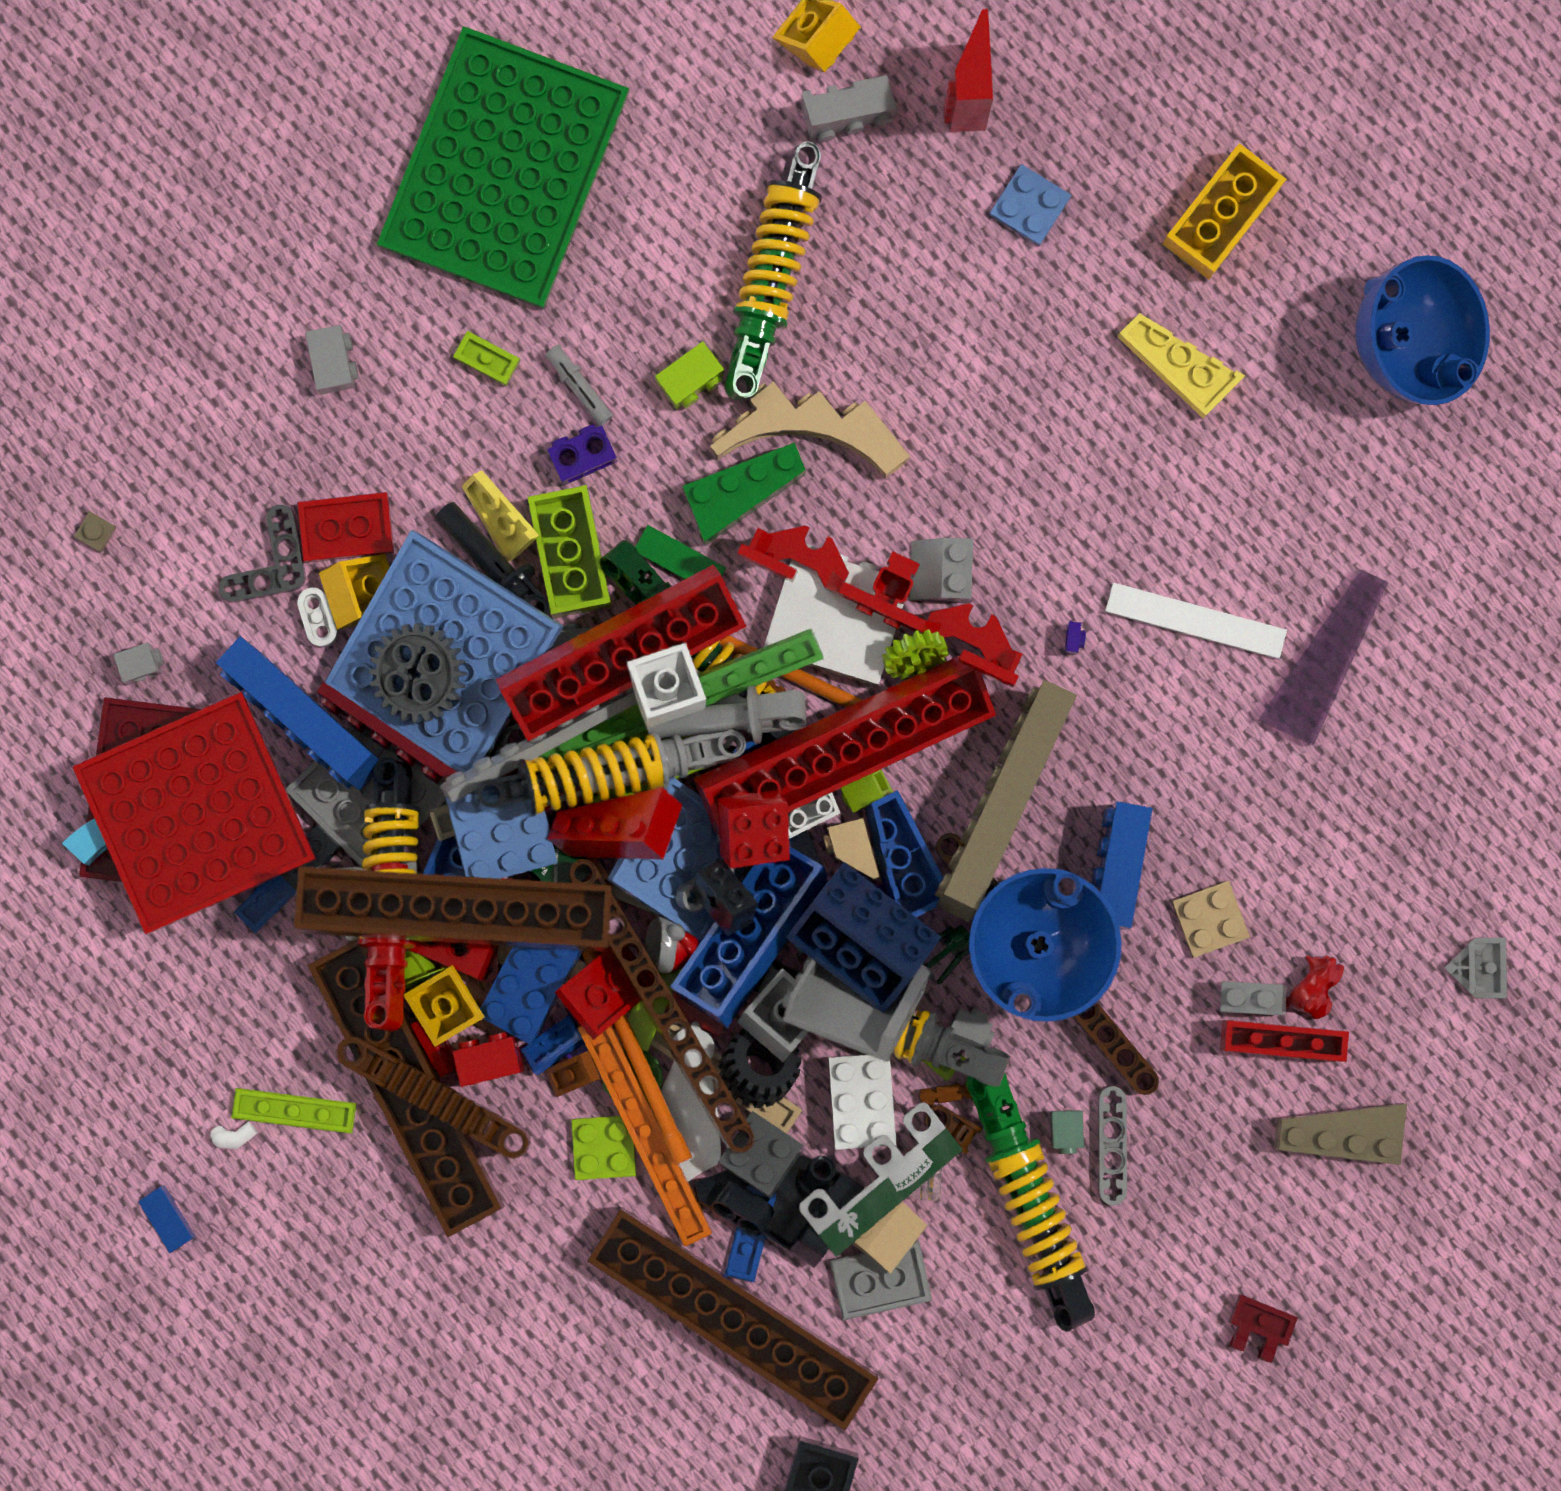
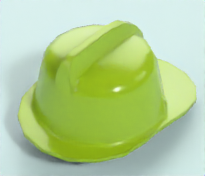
M406 951L405 960L408 961L404 973L405 992L448 967L437 969L427 957L418 953L415 954L412 951Z

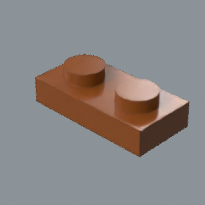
M589 1051L545 1070L556 1098L600 1079Z

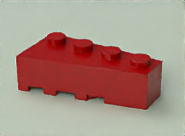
M661 787L560 811L556 814L547 839L567 856L663 860L682 804Z

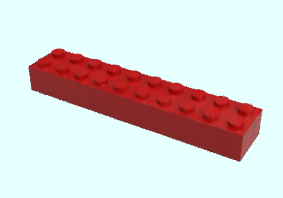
M961 655L927 670V672L907 679L694 778L714 831L719 836L718 798L777 790L788 802L789 813L996 716L982 673L960 663L958 660Z

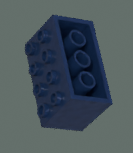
M843 862L786 936V939L883 1014L910 982L942 938L845 862Z

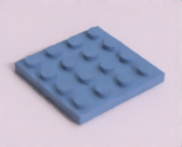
M671 777L669 778L668 789L665 790L682 804V808L664 859L619 858L607 881L659 916L674 924H680L686 933L695 936L699 943H701L715 920L705 907L697 911L681 909L676 903V891L682 884L695 878L697 871L722 859L720 857V842L712 827L701 797L680 781ZM745 866L734 868V874L740 879L745 871ZM690 892L687 902H692V898L695 896L693 892Z

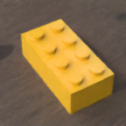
M1239 143L1168 233L1162 245L1210 280L1281 189L1286 178Z

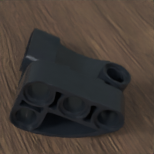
M799 1155L775 1191L777 1195L774 1207L768 1203L769 1198L752 1193L747 1189V1183L727 1170L694 1183L699 1203L748 1234L766 1237L813 1268L818 1265L829 1248L800 1212V1203L815 1190L822 1189L840 1210L865 1188L864 1185L845 1173L837 1171L834 1161L825 1155H819L814 1159ZM814 1170L821 1171L824 1178L817 1176ZM815 1198L809 1203L808 1210L812 1217L822 1218L826 1215L828 1206L823 1199Z

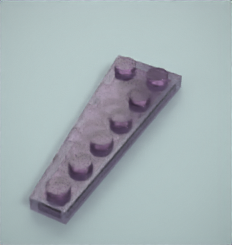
M1362 569L1357 573L1264 709L1258 721L1305 743L1314 745L1388 585L1387 581Z

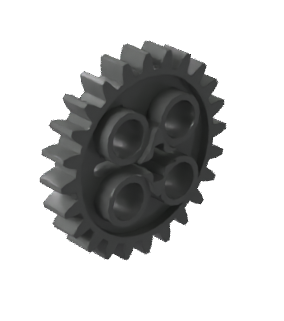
M414 623L413 629L410 624L402 625V631L400 629H392L393 638L390 636L382 637L386 646H375V650L380 656L370 658V661L377 664L376 669L369 670V673L376 675L377 678L370 683V686H379L380 689L374 697H384L385 700L381 707L392 706L390 715L395 716L401 713L402 721L409 720L412 716L413 723L421 722L422 717L427 722L433 720V714L436 717L444 716L442 708L446 710L454 708L450 699L460 700L461 698L455 692L456 689L465 688V685L459 682V677L466 676L467 673L460 671L459 666L463 665L466 661L462 659L457 660L456 658L461 648L451 649L450 646L453 644L454 638L443 640L445 631L437 630L434 633V625H426L423 629L422 623ZM406 646H408L412 652V657L409 662L404 658L403 655ZM422 647H425V648H426V651H425L424 654H423V649H422ZM434 655L440 661V666L437 670L431 665V659ZM415 668H417V671L421 673L420 678H418L419 676L417 673H414ZM398 676H401L404 680V687L401 691L396 686ZM426 684L432 690V696L429 700L423 693Z

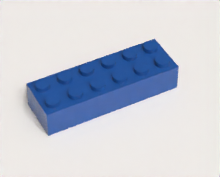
M239 636L218 659L216 664L223 669L220 675L242 692L243 696L261 711L266 708L263 714L282 730L288 728L284 733L296 744H299L305 750L309 747L310 749L306 753L326 769L332 767L328 773L348 789L353 785L361 791L374 777V766L380 759L243 637Z
M790 846V860L754 865L742 882L758 902L752 924L727 936L715 921L670 986L680 999L726 1028L729 1027L787 942L786 936L830 879L822 865Z

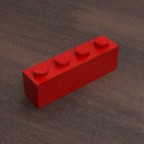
M1222 1020L1220 1050L1347 1062L1349 1032Z

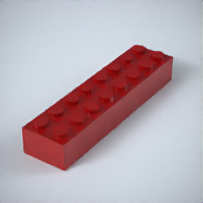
M711 565L495 680L529 742L633 687L627 662L686 643L690 656L747 626L721 574L714 565Z

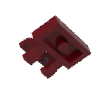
M1239 1294L1229 1320L1230 1324L1237 1326L1229 1347L1244 1352L1250 1332L1265 1337L1257 1358L1272 1363L1279 1343L1288 1346L1298 1317Z

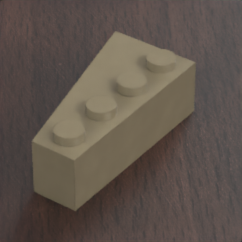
M1395 1103L1277 1118L1274 1149L1401 1165L1407 1104Z

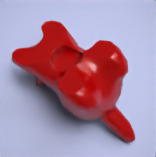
M1307 955L1305 959L1309 963V973L1304 980L1294 987L1290 996L1286 997V1009L1292 1007L1318 1020L1328 1015L1331 1011L1332 1001L1328 995V990L1340 981L1344 972V966L1341 964L1336 965V959L1328 955L1316 957Z

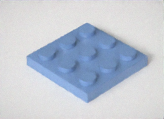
M485 788L482 790L481 794L485 802H497L498 795L494 789ZM476 790L453 803L446 798L465 877L501 879L557 863L553 843L547 839L550 830L545 810L541 814H536L535 817L528 815L524 804L494 811H483L475 803L474 795Z

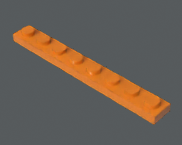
M612 1025L594 1040L582 1026H579L578 1030L684 1247L711 1235L713 1231L680 1164L675 1165L665 1143L664 1134Z

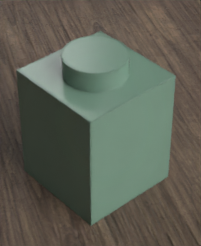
M1050 1111L1051 1148H1058V1154H1077V1148H1084L1083 1111Z

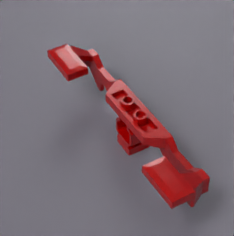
M806 525L774 533H767L757 528L750 545L741 544L737 554L743 560L793 582L798 573L797 569L780 562L791 559L816 571L826 590L857 604L855 609L868 616L876 613L885 617L883 622L893 628L899 629L900 626H903L914 632L918 630L920 634H923L926 630H930L931 634L937 631L944 639L955 637L980 649L984 658L964 649L958 661L1007 686H1015L1019 675L1014 672L1023 654L1012 650L996 616L991 614L987 624L977 628L969 622V615L974 606L969 603L933 611L930 613L927 621L897 607L898 604L906 602L914 584L911 577H915L920 566L919 563L892 551L887 561L888 567L880 569L873 583V591L875 592L873 596L845 582L849 572L831 537L827 536L823 546L819 549H810L806 545L805 538L810 529Z

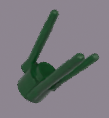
M962 925L955 929L949 926L938 934L942 937L940 940L947 938L943 941L946 948L924 965L931 968L949 953L953 956L958 953L938 978V985H941L961 960L970 953V934Z

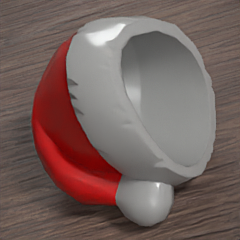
M663 917L654 918L648 926L645 937V950L658 972L669 974L683 968L699 946V940L695 936L686 933L680 924H674Z

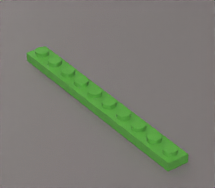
M812 628L698 673L697 675L706 697L705 706L745 691L750 685H760L824 659L823 652ZM637 703L538 757H542L548 763V758L551 754H559L564 760L566 752L573 750L580 756L581 750L585 747H590L595 751L600 744L610 745L615 741H620L648 728H646Z

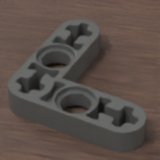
M275 505L267 513V525L275 566L225 576L220 581L219 592L226 601L241 602L296 591L304 586L306 572L294 513L287 506ZM278 511H282L284 515H289V519L284 521L286 531L292 529V534H281L275 537V532L281 533L280 525L277 522H273V518L277 517ZM284 540H291L295 545L294 552L289 556L281 555L278 550L279 544ZM297 558L298 563H292V568L295 573H300V577L295 579L296 584L291 585L288 580H284V576L289 574L288 566L286 564L281 566L280 562H290ZM260 575H267L271 580L270 587L265 591H259L255 588V580ZM249 577L248 585L252 591L251 594H247L246 588L237 590V596L232 597L231 593L225 592V588L230 587V581H234L236 585L246 584L244 578Z

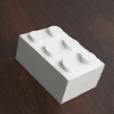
M868 1054L828 1057L835 1150L866 1148L883 1135L889 1137L893 1144L896 1145L890 1058L888 1062H885Z

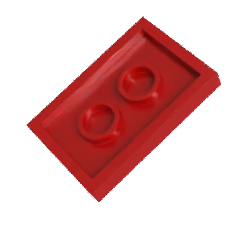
M387 492L297 502L303 561L305 563L394 553L389 495Z
M627 946L621 950V955L625 960L634 961L637 959ZM609 948L607 952L599 955L554 992L593 1040L640 1002ZM647 972L640 973L637 976V982L641 987L648 988L654 984V979Z

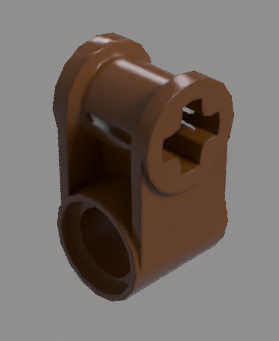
M930 1105L929 1107L933 1112L942 1110L945 1113L943 1125L963 1149L961 1152L967 1155L969 1152L967 1148L976 1133H981L983 1129L943 1105ZM924 1112L923 1121L929 1128L931 1124L930 1116Z

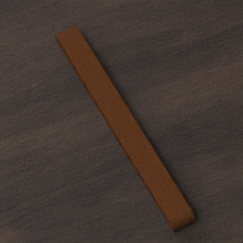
M954 833L942 835L935 845L938 857L947 867L953 855L949 856L943 853L941 850L943 840L952 839L956 842L957 847H964L965 845L960 842L961 838ZM993 877L990 886L995 888L999 883ZM1040 936L1033 945L1035 947L1034 952L1037 954L1038 950L1045 949V945L1041 943L1042 938ZM1098 1002L1092 1005L1093 1014L1090 1018L1082 1019L1079 1015L1072 1017L1133 1091L1142 1095H1150L1156 1091L1159 1085L1157 1073ZM1103 1025L1109 1026L1113 1034L1111 1040L1106 1043L1101 1042L1097 1037V1031ZM1122 1049H1128L1132 1054V1060L1127 1066H1121L1117 1061V1053ZM1142 1072L1148 1073L1152 1081L1149 1088L1141 1090L1136 1083L1138 1075Z
M580 859L572 864L569 873L570 883L607 885L593 862L587 859ZM579 868H587L591 872L592 877L589 881L580 882L575 878V871ZM611 893L610 920L619 921L622 924L623 930L617 935L609 933L608 947L725 1146L732 1153H745L754 1143L752 1129ZM626 946H632L638 951V958L634 961H627L622 957L621 950ZM647 972L653 976L654 984L648 988L641 987L637 982V976L640 973ZM656 999L666 1000L669 1004V1011L665 1014L656 1013L652 1007L653 1002ZM673 1025H679L684 1029L685 1037L680 1041H675L669 1037L668 1029ZM690 1051L696 1052L701 1059L700 1065L697 1067L687 1066L684 1061V1055ZM704 1078L713 1079L716 1083L715 1092L712 1094L703 1093L700 1089V1081ZM725 1104L731 1108L732 1116L730 1120L722 1121L718 1119L715 1113L718 1105ZM742 1131L747 1135L748 1142L745 1147L738 1148L734 1146L731 1141L733 1132Z

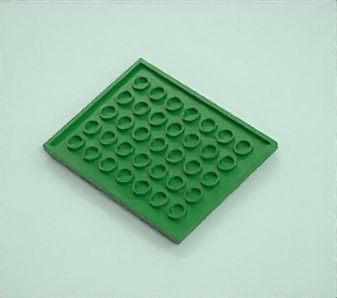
M463 26L381 231L377 246L545 309L629 95V88Z

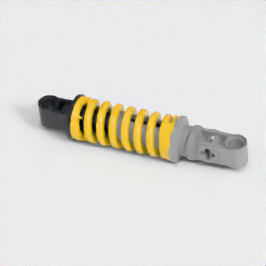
M735 730L702 734L681 740L679 735L671 736V739H666L665 741L660 739L657 732H651L645 737L644 743L640 738L634 737L629 740L628 745L623 741H615L612 749L607 744H600L596 749V753L592 748L585 747L581 750L580 756L573 750L567 751L564 755V760L559 754H551L548 758V763L542 757L532 760L519 759L518 774L484 781L476 790L474 800L476 805L483 811H494L524 804L528 815L535 817L536 814L544 812V807H547L548 803L547 798H550L552 809L559 810L561 808L559 795L566 794L568 805L574 807L577 805L575 792L582 791L584 802L589 804L593 801L592 793L599 792L600 798L607 800L609 798L608 790L615 789L616 795L622 797L625 795V786H630L633 793H639L641 791L640 783L643 786H648L650 790L661 787L668 789L669 778L676 777L677 775L679 778L687 777L688 770L703 769L735 760L744 752L746 742L743 735ZM724 739H731L735 742L737 747L735 753H728L724 750L722 745ZM485 788L494 789L498 795L497 802H485L482 798V790Z

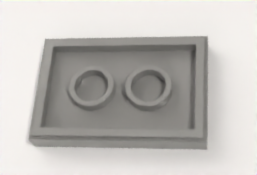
M919 1240L912 1245L891 1274L864 1253L830 1260L843 1321L932 1301Z

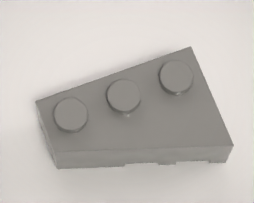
M887 75L852 82V86L837 90L836 85L826 88L827 93L812 96L810 90L803 91L801 96V109L811 141L818 139L820 143L833 140L836 137L835 134L847 131V134L858 133L864 130V125L874 122L876 126L886 125L892 122V117H895L897 114V106Z

